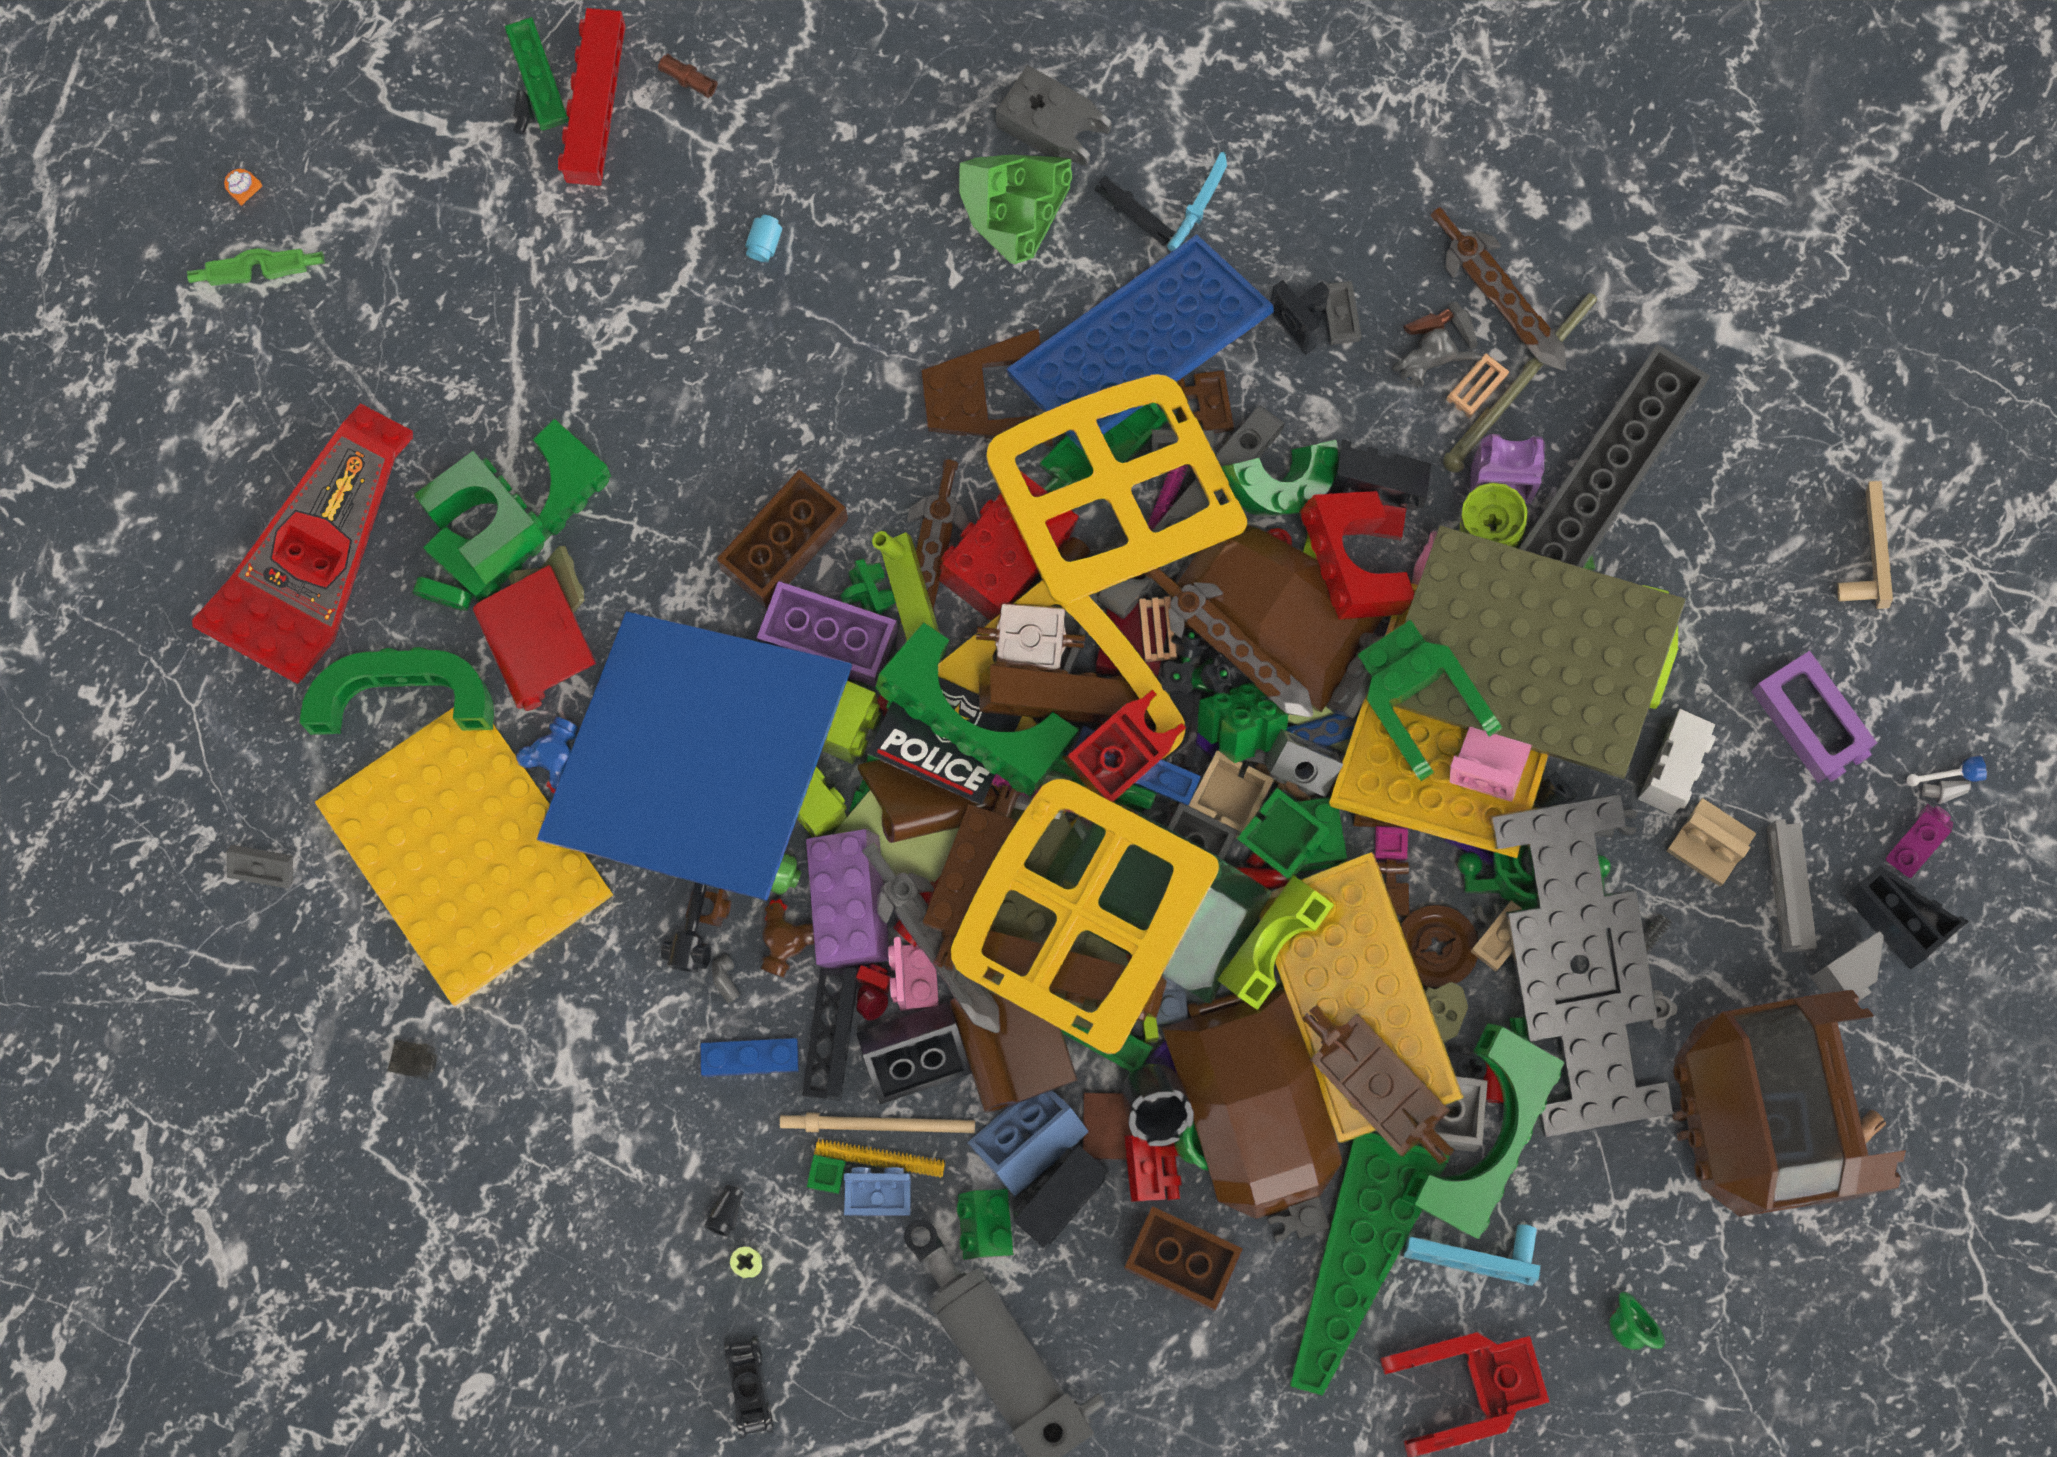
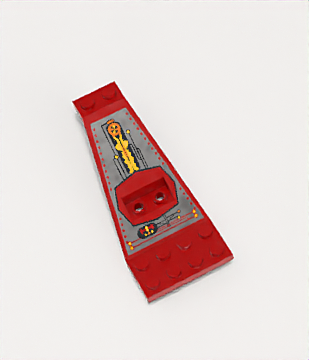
M360 403L335 432L231 577L192 619L193 628L299 684L335 642L395 458L413 439V431ZM323 566V567H325V568H324V569H318L317 567Z

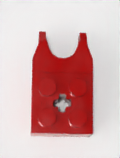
M1153 689L1143 698L1125 704L1063 759L1092 792L1111 802H1114L1168 754L1177 736L1186 729L1182 723L1165 733H1156L1147 727L1144 720L1145 710L1150 705L1151 700L1157 696ZM1105 753L1107 756L1113 754L1116 757L1114 761L1116 768L1106 766L1104 763L1106 760L1104 757Z

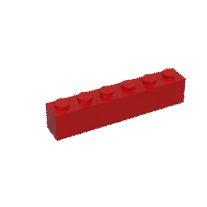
M586 8L585 19H581L579 23V36L582 37L581 46L577 45L575 49V63L578 65L577 71L572 72L571 75L573 97L567 101L566 113L567 117H569L568 126L563 127L562 142L565 144L564 153H560L558 157V170L562 172L566 183L602 185L626 27L622 11Z

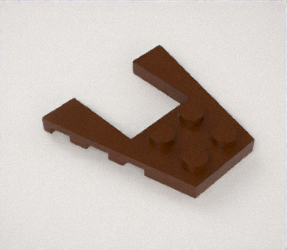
M1039 329L922 370L928 431L961 436L970 434L984 436L985 439H993L1020 423L1038 416L988 420L982 368L1013 365L1041 345ZM1052 438L1041 444H1045V446L1052 447Z

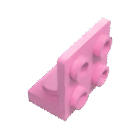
M1469 727L1459 757L1454 756L1450 767V783L1512 802L1532 745L1497 734L1489 737L1485 731Z
M894 937V946H888L889 966H891V971H896V978H890V991L893 1003L898 1002L900 1011L923 1010L938 1006L936 968L918 945L915 948L912 945H903L900 937Z

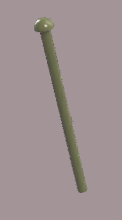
M1588 293L1555 332V335L1561 342L1565 340L1597 302V297L1594 294ZM1536 357L1526 363L1523 367V372L1491 409L1487 407L1453 449L1444 455L1443 464L1449 472L1457 473L1465 468L1462 461L1544 365Z

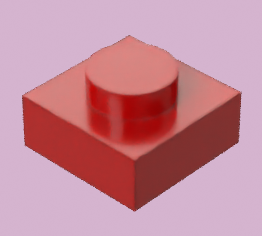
M870 964L869 968L860 966L856 976L859 983L868 984L873 988L877 987L886 994L889 992L891 977L887 976V970L874 964Z

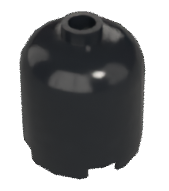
M1146 1064L1138 1067L1128 1075L1123 1084L1122 1099L1132 1135L1147 1141L1150 1146H1166L1177 1142L1179 1135L1186 1130L1187 1126L1189 1128L1192 1126L1194 1117L1192 1106L1178 1074L1170 1067L1162 1064Z

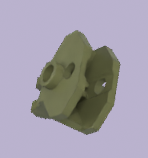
M1449 982L1435 990L1429 987L1424 990L1443 1043L1458 1035L1468 1010L1463 987L1453 982Z

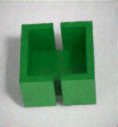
M1277 788L1259 810L1266 817L1264 822L1254 816L1237 839L1290 881L1293 875L1295 876L1307 862L1308 857L1305 855V852L1309 850L1313 854L1329 834L1330 829Z

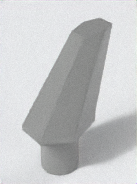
M1940 781L1938 786L1924 784L1922 796L1937 798L1938 804H1942L1968 793L1971 781Z

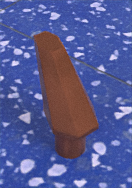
M1445 309L1438 315L1430 313L1403 327L1411 335L1425 334L1438 328L1445 329L1444 325L1451 321L1453 314L1449 309Z

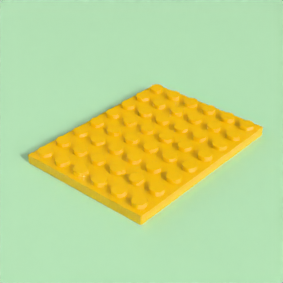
M1411 583L1414 593H1416L1418 585ZM1410 607L1402 615L1391 616L1385 636L1405 623ZM1366 696L1330 799V806L1518 858L1521 845L1503 849L1495 848L1490 816L1533 809L1549 755L1530 750L1512 802L1450 783V767L1454 756L1459 757L1468 730L1393 706V710L1434 771L1432 775L1420 781L1369 704Z
M453 707L315 801V804L451 1004L456 1006L613 896V893L585 853L537 840L550 806L549 802L525 768L518 764L516 755L494 724L493 730L462 731L453 720Z

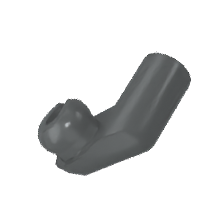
M724 954L718 960L715 958L712 962V975L714 985L725 1001L730 1003L741 994L727 975V972L732 970L735 965L730 957Z

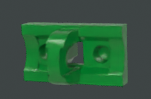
M864 559L855 561V567L848 573L853 586L846 588L840 595L842 602L846 604L860 602L864 610L879 615L891 609L896 603L893 591L889 588L878 592L875 585L882 582L885 578L881 564H866Z

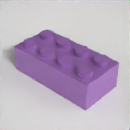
M778 581L757 635V641L851 663L853 666L848 678L876 687L879 673L886 665L898 633V627L894 619Z
M867 829L806 839L816 965L827 969H839L889 961L887 923L885 924L877 914V895L884 885L883 879L862 852L867 846L875 843L881 854L879 835Z

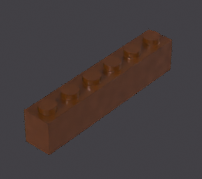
M1006 663L991 664L979 675L980 712L1044 719L1054 712L1065 721L1102 725L1125 704L1139 699L1128 681L1122 676H1114L1109 679L1098 678V675L1094 673L1072 675L1068 674L1066 670L1045 672L1039 671V668L1034 666H1026L1020 669L1010 668ZM1146 709L1144 714L1145 723L1150 730H1156V724Z
M990 931L986 944L982 947V953L986 958L1017 975L1026 976L1044 944ZM1069 951L1049 990L1052 994L1054 992L1065 994V1000L1083 1005L1085 1000L1095 1002V1008L1098 1009L1113 989L1126 966ZM989 967L984 978L993 980L994 975L1002 978L1004 975ZM1162 976L1137 1020L1145 1021L1146 1016L1157 1018L1167 980Z

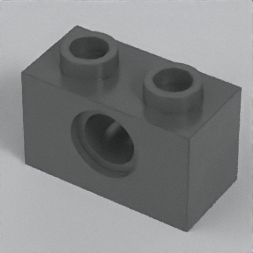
M1283 729L1279 732L1264 760L1270 772L1269 775L1274 780L1283 784L1289 781L1296 784L1306 794L1314 795L1318 793L1325 797L1343 766L1337 752ZM1305 761L1308 762L1305 768L1300 770L1296 769L1299 763Z

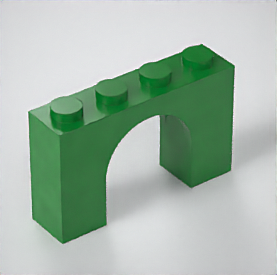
M472 451L416 492L414 496L440 530L476 505H498L497 513L491 524L458 549L486 585L546 539L539 530L543 524L533 511L527 514L524 511L528 508L517 493L511 496L509 492L512 488L502 475L497 478L494 476L497 471L486 457L481 460Z

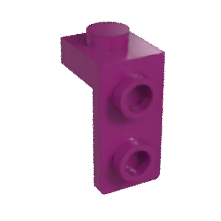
M1927 803L1920 811L1918 820L1886 856V861L1908 878H1912L1952 832L1953 822L1950 821L1951 815L1937 805L1933 808Z

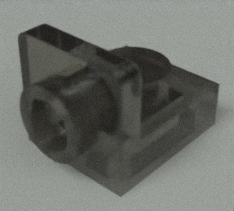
M395 1040L387 1071L428 1080L429 1073L434 1072L437 1064V1054H434L435 1048L428 1044L420 1045Z

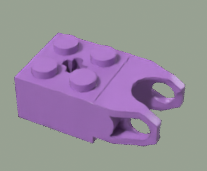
M1490 434L1483 438L1471 464L1470 492L1481 485L1489 483L1506 484L1517 490L1525 500V504H1531L1541 485V477L1544 473L1545 443L1543 438L1534 436L1524 441H1508L1502 439L1500 434Z

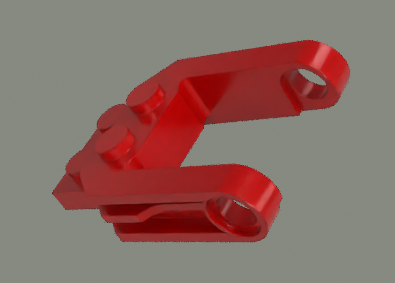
M1476 1332L1380 1358L1383 1373L1386 1375L1460 1354H1466L1468 1358L1467 1366L1480 1410L1485 1415L1483 1420L1403 1441L1407 1457H1416L1505 1433L1510 1427L1517 1411L1549 1403L1531 1337L1527 1336L1496 1344Z

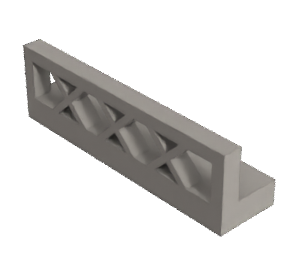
M1778 819L1772 822L1766 829L1782 953L1814 951L1817 949L1801 823L1786 824L1785 819Z

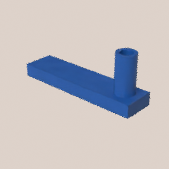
M1084 726L1074 749L1088 738L1094 730ZM1105 753L1104 757L1106 760L1104 763L1106 766L1116 768L1114 765L1116 757L1113 754L1107 756ZM1161 759L1134 784L1189 806L1201 776Z

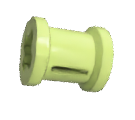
M740 1247L731 1256V1269L743 1278H753L762 1269V1257L750 1247ZM743 1255L747 1258L753 1255L751 1263L754 1266L752 1269L743 1268L740 1270L742 1266L740 1258Z

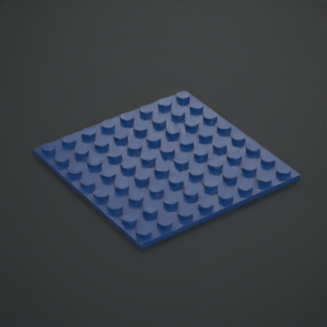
M626 611L537 840L767 901L853 665L840 660Z

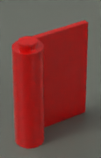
M551 565L491 595L473 607V612L518 709L524 708L525 711H531L542 705L541 701L545 698V690L596 664Z

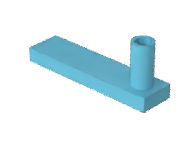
M1517 1225L1512 1259L1409 1237L1404 1247L1403 1257L1531 1286L1539 1279L1540 1265L1532 1264L1537 1229L1529 1225Z

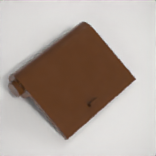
M882 760L858 764L857 768L883 809L882 828L886 839L890 843L957 829L961 825L968 804L990 811L994 809L999 794H995L990 786L983 804L980 805Z
M990 993L999 1008L1000 1030L998 1033H994L974 1025L955 998L950 1001L985 1113L1007 1108L1078 1081L1060 1028L1009 1000Z

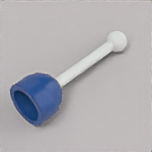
M1981 755L1964 760L1960 769L1922 776L1911 774L1907 777V784L1914 787L1919 782L1962 775L1966 780L1972 782L1983 781L1987 778L1986 765Z

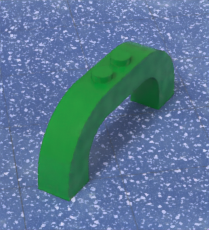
M414 647L409 651L384 648L376 652H361L343 657L325 668L307 690L302 703L299 723L310 735L340 734L343 712L348 702L357 693L373 687H448L454 690L455 695L453 720L462 731L493 730L494 706L491 694L474 668L461 657L446 651L427 650L421 647Z

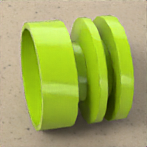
M1489 483L1481 485L1470 492L1463 503L1459 531L1519 548L1523 541L1528 510L1525 500L1517 490L1506 484ZM1488 524H1494L1496 531H1490Z

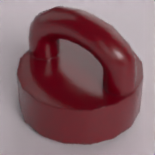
M864 984L860 987L857 994L856 1010L868 1021L880 1017L888 1006V997L879 988H873L868 984Z

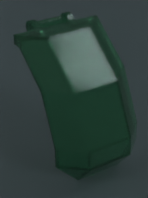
M1117 803L1120 807L1212 854L1219 863V871L1162 974L1196 995L1199 999L1211 1004L1222 984L1217 979L1258 925L1257 919L1272 892L1205 848L1142 813ZM1083 817L1077 818L1046 873L1047 880L1067 890L1075 888L1105 837V829ZM1129 845L1099 897L1098 903L1100 908L1140 930H1147L1166 893L1174 872L1173 865L1136 845ZM1087 931L1090 934L1098 937L1099 939L1105 941L1106 943L1114 946L1115 948L1123 951L1124 953L1132 957L1130 952L1094 934L1093 932Z

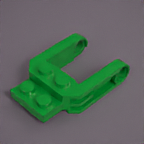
M1411 619L1357 654L1372 677L1367 700L1420 781L1432 775L1434 771L1393 710V706L1406 701L1438 680L1443 673H1447L1489 737L1503 729L1449 646L1426 642Z

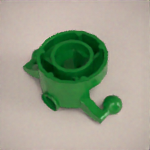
M1527 844L1521 845L1518 858L1493 852L1492 860L1496 874L1494 879L1476 880V875L1482 870L1481 858L1473 852L1462 854L1458 859L1457 866L1464 875V892L1471 894L1499 893L1502 898L1508 902L1513 901L1522 909L1535 907L1537 900L1533 876L1528 875L1521 862L1525 851L1528 850ZM1598 854L1604 890V878L1609 875L1611 865L1605 856Z

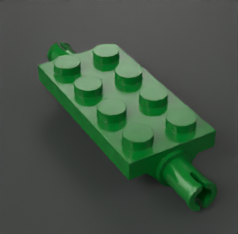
M1156 403L1146 404L1103 434L1116 461L1126 463L1152 438V430H1160L1168 422V419ZM1068 436L1040 462V467L1053 478L1043 488L1048 493L1086 479L1093 474V468L1084 450H1081Z

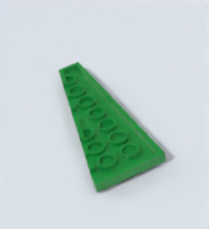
M1367 1133L1352 1140L1289 1387L1323 1396L1382 1283L1385 1281L1406 1242L1411 1229L1422 1212L1420 1209L1401 1200L1415 1170L1432 1176H1440L1449 1162L1450 1156L1442 1153L1447 1159L1443 1163L1438 1164L1425 1148L1416 1145L1404 1156H1400L1381 1135Z

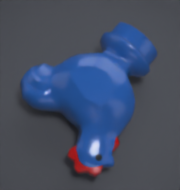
M555 717L553 723L549 724L550 735L538 738L530 747L524 746L518 751L516 756L518 764L524 768L541 767L549 772V781L546 786L550 788L552 793L556 791L571 753V749L567 745L568 741L576 738L575 734L578 730L575 724L560 717Z

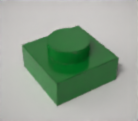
M813 1155L807 1188L840 1195L846 1161Z

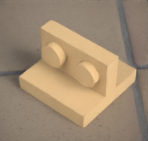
M1702 798L1667 849V852L1721 887L1736 864L1745 857L1751 848L1749 844L1756 833Z

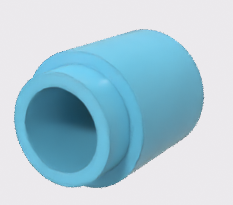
M769 215L754 218L745 244L748 257L756 261L768 262L770 257L774 256L783 229L778 224L779 221Z

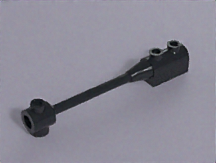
M695 882L685 929L673 934L672 941L666 940L662 945L661 957L664 960H668L667 967L697 973L699 968L706 969L710 963L711 946L704 943L705 940L697 934L707 885Z

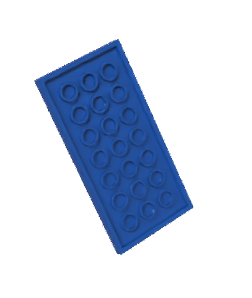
M1195 235L1008 367L1007 373L1043 412L1092 393L1150 375L1168 376L1177 382L1274 312L1273 304L1203 239ZM1142 406L1097 419L1096 421L1102 434L1108 432ZM1072 430L1065 432V434L1082 450L1083 448L1075 432Z

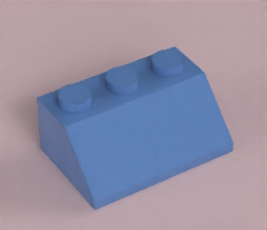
M1051 1090L1007 1107L967 1143L999 1181L1016 1197L1040 1174L1052 1166L1069 1147L1077 1144L1089 1131L1071 1107Z

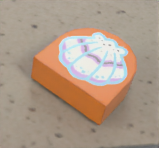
M245 169L231 171L224 181L225 189L240 206L262 187L261 182Z

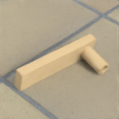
M1870 481L1865 492L1874 581L1837 583L1838 601L1876 599V609L1890 608L1893 594L1882 481Z

